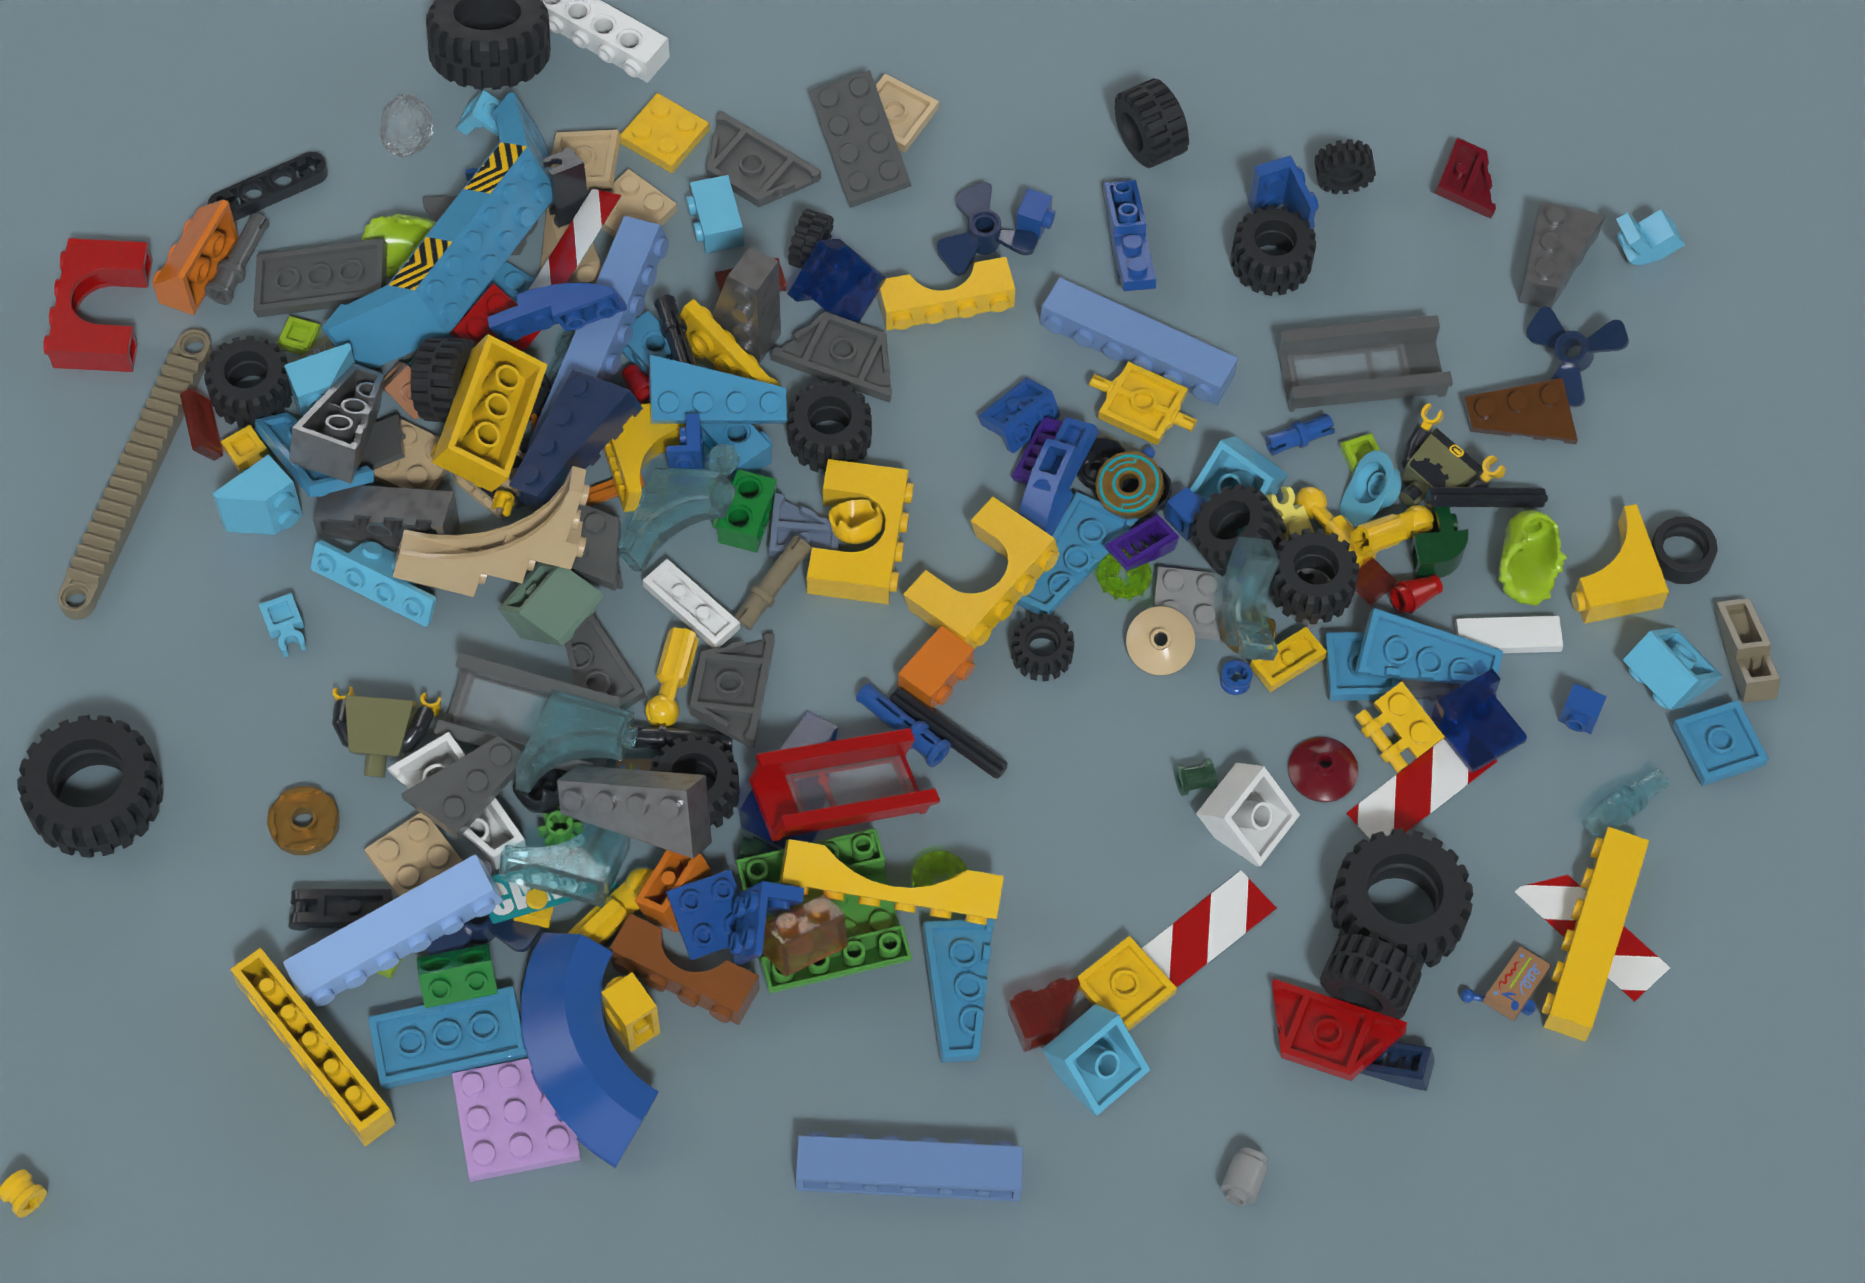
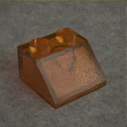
M825 894L765 923L762 953L785 977L848 947L845 915Z

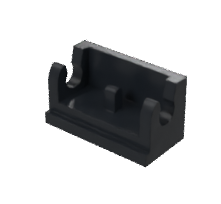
M565 147L562 149L563 151L548 156L543 160L545 168L551 167L553 164H560L548 170V176L551 178L554 203L549 208L550 215H555L554 224L558 228L572 222L588 196L584 162L569 147Z

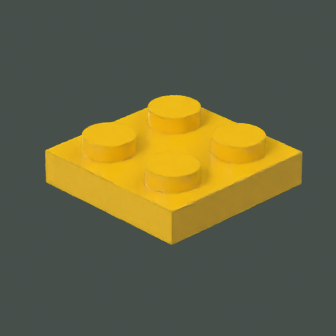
M657 93L621 133L620 144L668 172L673 173L710 131V126L706 120Z
M1130 936L1074 979V985L1092 1005L1097 1004L1119 1014L1128 1032L1177 993V987Z

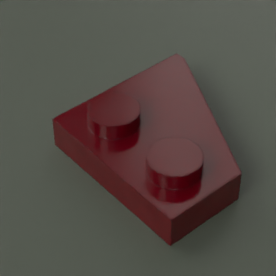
M1457 138L1434 193L1491 219L1495 213L1496 204L1492 203L1490 189L1493 185L1491 174L1488 172L1489 160L1487 150Z

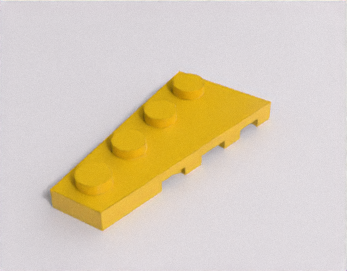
M692 299L684 306L680 317L687 324L686 335L696 358L700 361L704 357L714 364L716 371L781 386L776 379L769 377L763 371L754 356L746 353L736 343L734 336L729 331L724 330L713 319L711 312L706 307L701 306L695 299Z

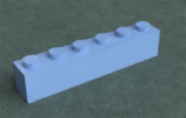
M475 854L283 961V964L301 999L311 1008L324 1006L333 1001L335 995L340 992L361 986L366 982L367 977L376 972L393 968L399 963L401 958L410 953H417L427 949L435 939L444 934L450 935L459 931L464 923L469 920L490 914L496 908V905L504 900L487 866Z

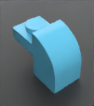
M1662 209L1639 223L1628 212L1616 219L1621 228L1616 238L1627 259L1633 265H1644L1661 260L1686 245L1673 220Z

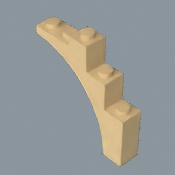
M572 466L563 486L549 502L533 514L511 525L487 532L464 535H439L404 530L397 551L392 577L474 597L478 584L484 585L487 575L523 583L526 571H533L536 561L571 570L575 557H582L586 545V537L581 536L583 522L580 521L581 510L578 509L579 504L586 505L590 485L584 484L586 469Z

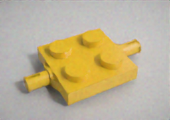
M1129 361L1122 373L1113 381L1094 373L1090 380V387L1107 393L1106 400L1099 410L1098 419L1158 446L1166 431L1174 424L1190 432H1193L1198 419L1180 412V407L1187 397L1188 388Z

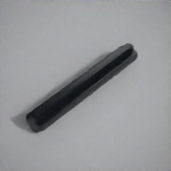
M1430 487L1427 493H1425V499L1430 507L1542 508L1545 502L1548 501V495H1546V491L1542 487Z
M898 687L892 693L890 700L916 722L925 721L929 725L931 732L941 740L947 739L951 742V748L993 778L998 779L1004 774L1008 765L1006 760L903 687Z

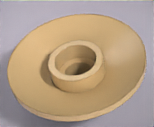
M1164 606L1152 607L1138 614L1131 622L1126 636L1127 651L1134 664L1144 672L1158 676L1170 675L1181 670L1190 661L1195 649L1194 629L1190 621L1181 612ZM1159 633L1165 634L1168 639L1167 643L1163 646H1158L1154 642V637Z

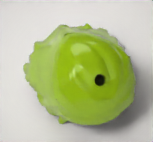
M402 214L388 217L379 216L378 218H373L370 224L365 226L361 241L384 238L388 245L386 278L394 277L437 222L428 218Z
M1537 510L1522 511L1512 517L1506 527L1498 581L1503 584L1504 594L1519 604L1537 606L1543 600L1550 599V592L1555 585V578L1559 572H1563L1562 566L1567 556L1561 552L1560 531L1557 523L1551 516Z

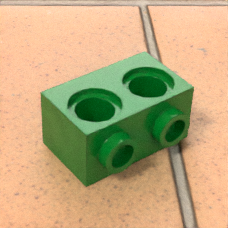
M737 469L734 481L728 480L723 497L726 500L723 510H717L714 518L713 528L717 529L718 543L758 553L773 510L774 495L777 493V479ZM746 494L756 495L753 498L743 497ZM737 522L745 523V525L741 527L733 526V524Z
M489 944L416 958L418 978L425 1008L498 994Z

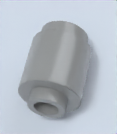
M1241 1148L1238 1154L1233 1155L1221 1186L1227 1201L1241 1207L1256 1202L1268 1172V1167L1266 1166L1268 1159L1264 1154L1251 1148Z

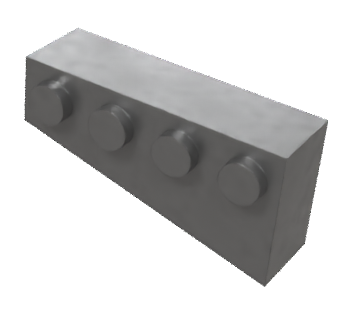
M749 246L727 276L712 316L724 330L729 331L734 336L736 343L746 353L755 357L758 363H761L781 335L779 262Z
M353 364L292 427L289 462L303 466L307 470H314L352 484L381 408L384 374Z
M360 485L319 497L313 515L317 535L362 543L367 539L371 542L379 543L384 548L398 550L404 530L427 534L457 535L460 527L453 491Z
M577 765L557 780L560 812L562 815L690 858H695L712 843L706 775Z

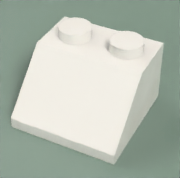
M1237 762L1196 813L1215 839L1259 867L1300 816L1264 766Z

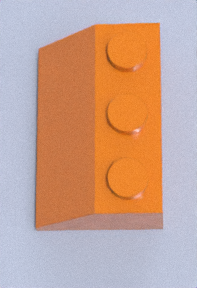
M220 200L200 207L193 218L186 221L183 235L177 244L172 245L168 253L167 262L162 270L160 269L156 272L153 278L152 285L158 303L195 315L206 296L204 291L206 284L212 282L217 273L216 267L218 263L223 259H227L239 238L228 201Z

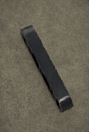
M317 152L305 153L216 192L209 198L208 204L220 200L228 201L235 222L325 181L328 176L325 158ZM313 165V167L318 170L312 172V170L310 168L308 169V167ZM296 171L299 172L300 179H297ZM284 176L292 179L291 183L284 187L274 184L279 177ZM250 190L262 192L258 199L249 200L245 198V194ZM239 197L241 205H238L235 198Z

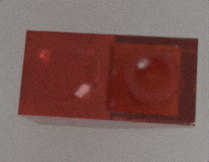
M1078 977L1067 980V978L1054 980L1047 985V988L1033 992V990L1022 991L1009 1001L1008 1016L1023 1052L1047 1045L1063 1031L1079 995L1080 982Z

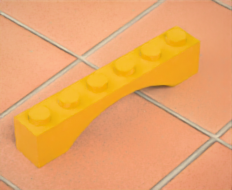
M788 839L786 840L779 883L804 888V895H808L809 888L822 890V898L844 901L846 894L858 896V904L880 907V901L895 903L894 910L915 913L916 907L930 909L929 916L951 919L952 913L966 915L965 922L986 925L987 919H997L1004 876L964 870L948 880L930 886L916 888L892 887L871 881L853 872L839 861L825 845Z

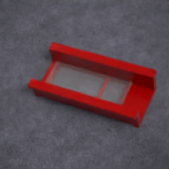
M911 728L758 753L756 755L758 764L750 776L749 782L772 841L781 840L782 837L919 812L921 815L925 814L931 805L938 804L940 798L936 788L919 791L905 757L915 741Z

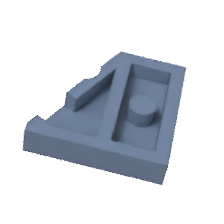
M775 493L769 557L778 558L794 536L803 539L813 548L839 550V539L833 534L829 519L817 516L814 511L805 506L799 508L785 501L784 495ZM811 551L806 555L804 559L810 560Z

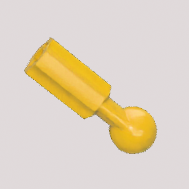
M1315 487L1300 489L1295 496L1294 506L1297 504L1304 505L1308 518L1316 519L1325 530L1324 534L1330 536L1333 532L1339 535L1338 541L1346 540L1350 544L1349 551H1355L1350 543V532L1355 530L1356 527L1343 515L1334 517L1327 509V498L1323 491ZM1378 552L1366 556L1356 553V563H1359V572L1376 559Z
M1413 505L1398 515L1390 514L1358 525L1355 530L1350 532V543L1353 545L1355 553L1366 556L1398 545L1403 540L1413 538L1414 534L1430 533L1433 529L1434 517L1432 512L1425 506Z
M673 627L668 631L656 673V678L661 683L659 693L650 699L645 706V716L654 727H659V724H666L669 727L679 717L680 708L675 697L678 688L687 685L699 642L696 633L687 628Z
M638 867L632 870L626 880L608 897L606 896L568 934H582L603 946L622 928L630 913L634 914L639 909L635 899L654 870L648 867Z

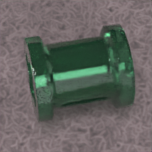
M1205 758L1199 764L1185 767L1181 764L1174 766L1175 782L1181 796L1188 795L1189 791L1208 787L1210 790L1216 789L1217 775L1210 758Z

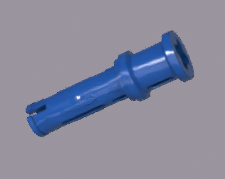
M871 683L863 686L858 692L856 701L864 705L894 731L911 728L915 741L910 749H915L926 758L927 765L935 767L946 757L951 748V742L947 739L941 740L931 732L929 725L925 721L916 722L873 687Z

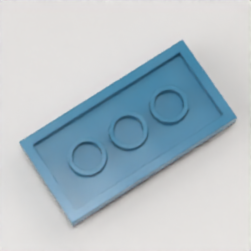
M514 987L497 989L498 994L429 1008H425L422 1005L368 1017L381 1089H389L449 1076L455 1072L528 1058L521 1039V1022Z

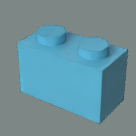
M724 175L690 182L691 196H686L687 209L690 216H696L697 222L693 223L694 234L697 242H703L705 253L744 246L743 226L729 176Z

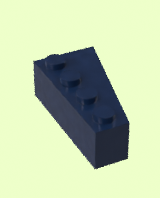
M573 369L510 482L509 487L522 503L537 509L541 508L563 486L572 466L586 469L589 465L593 466L601 457L599 453L611 439L616 440L624 431L623 425L631 416L636 417L643 407L631 390Z

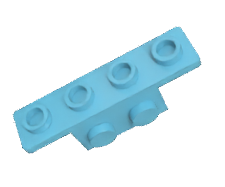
M367 539L349 553L323 540L315 543L310 566L312 571L424 627H427L432 621L436 597L415 587L417 583L392 577L396 553L384 548L379 543L371 542Z

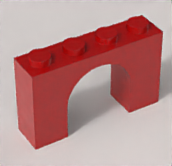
M68 238L66 251H61L60 254L61 277L56 279L54 284L55 307H50L49 310L50 334L45 335L43 341L44 354L49 356L53 368L133 372L138 347L133 327L89 323L79 318L77 311L81 302L90 293L100 288L110 286L148 288L153 259L147 242Z

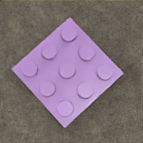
M528 1058L452 1073L470 1182L581 1160L578 1140H576L577 1135L564 1121L560 1122L555 1116V1109L547 1100L545 1094L542 1095L533 1079L532 1067Z

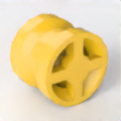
M26 1169L16 1171L0 1186V1199L3 1202H9L12 1205L13 1213L19 1218L25 1217L37 1209L47 1195L46 1189L41 1184H34L32 1182V1175Z

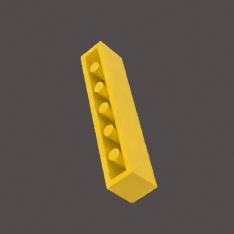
M1611 827L1607 828L1603 839L1596 837L1590 853V857L1596 860L1593 869L1586 868L1580 888L1586 889L1583 900L1577 898L1571 914V919L1577 920L1574 931L1567 929L1561 946V950L1567 953L1564 962L1557 961L1551 978L1552 982L1557 983L1554 994L1547 993L1541 1013L1547 1015L1544 1028L1586 1042L1593 1028L1649 840Z

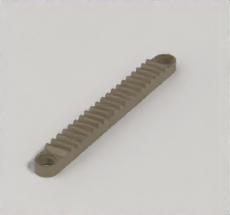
M192 329L181 334L171 354L168 353L167 363L162 366V374L157 376V384L152 387L151 397L146 399V408H142L141 418L136 421V429L131 431V440L126 442L125 452L120 455V463L115 465V474L110 476L109 486L104 489V497L99 499V508L93 512V520L88 523L87 533H83V542L78 544L77 554L72 557V565L66 569V578L59 590L57 599L61 611L70 619H84L95 609L205 372L206 362L210 361V355L213 352L209 336L201 330ZM193 342H200L204 345L203 349L198 353L193 354L186 351L187 346ZM82 594L86 597L85 602L79 607L67 605L69 598L73 595Z

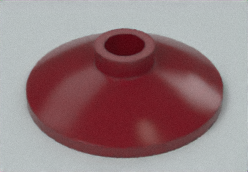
M1316 737L1302 742L1294 749L1288 763V775L1294 788L1304 797L1317 802H1333L1342 799L1354 788L1358 778V764L1352 751L1343 743L1332 738ZM1319 761H1326L1331 766L1323 768L1319 765Z

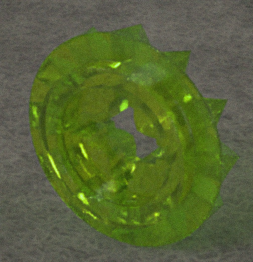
M1122 550L1125 553V555L1130 559L1131 556L1129 555V553L1126 550ZM1110 553L1101 560L1097 569V582L1101 585L1103 593H1109L1115 600L1125 598L1130 602L1133 597L1143 596L1146 589L1150 587L1152 571L1149 563L1129 571L1123 568V571L1128 576H1131L1128 585H1125L1121 578H1117L1119 577L1122 565Z
M934 851L927 853L913 867L911 877L912 888L932 885L934 876L931 872L933 874L936 873L938 876L949 872L946 878L948 880L968 869L958 856L950 852Z

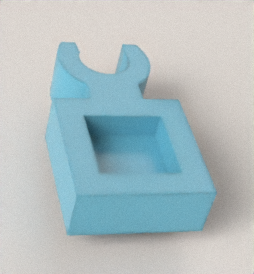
M292 593L258 604L270 638L279 637L278 646L284 657L289 656L287 645L290 642H297L302 651L306 650L304 636L298 631L304 628Z

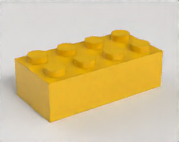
M489 334L486 335L471 350L431 463L490 492H493L509 478L548 364Z

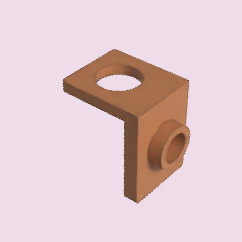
M399 361L384 376L383 390L412 419L417 420L419 418L418 412L415 411L411 397L410 381L412 369L409 365Z

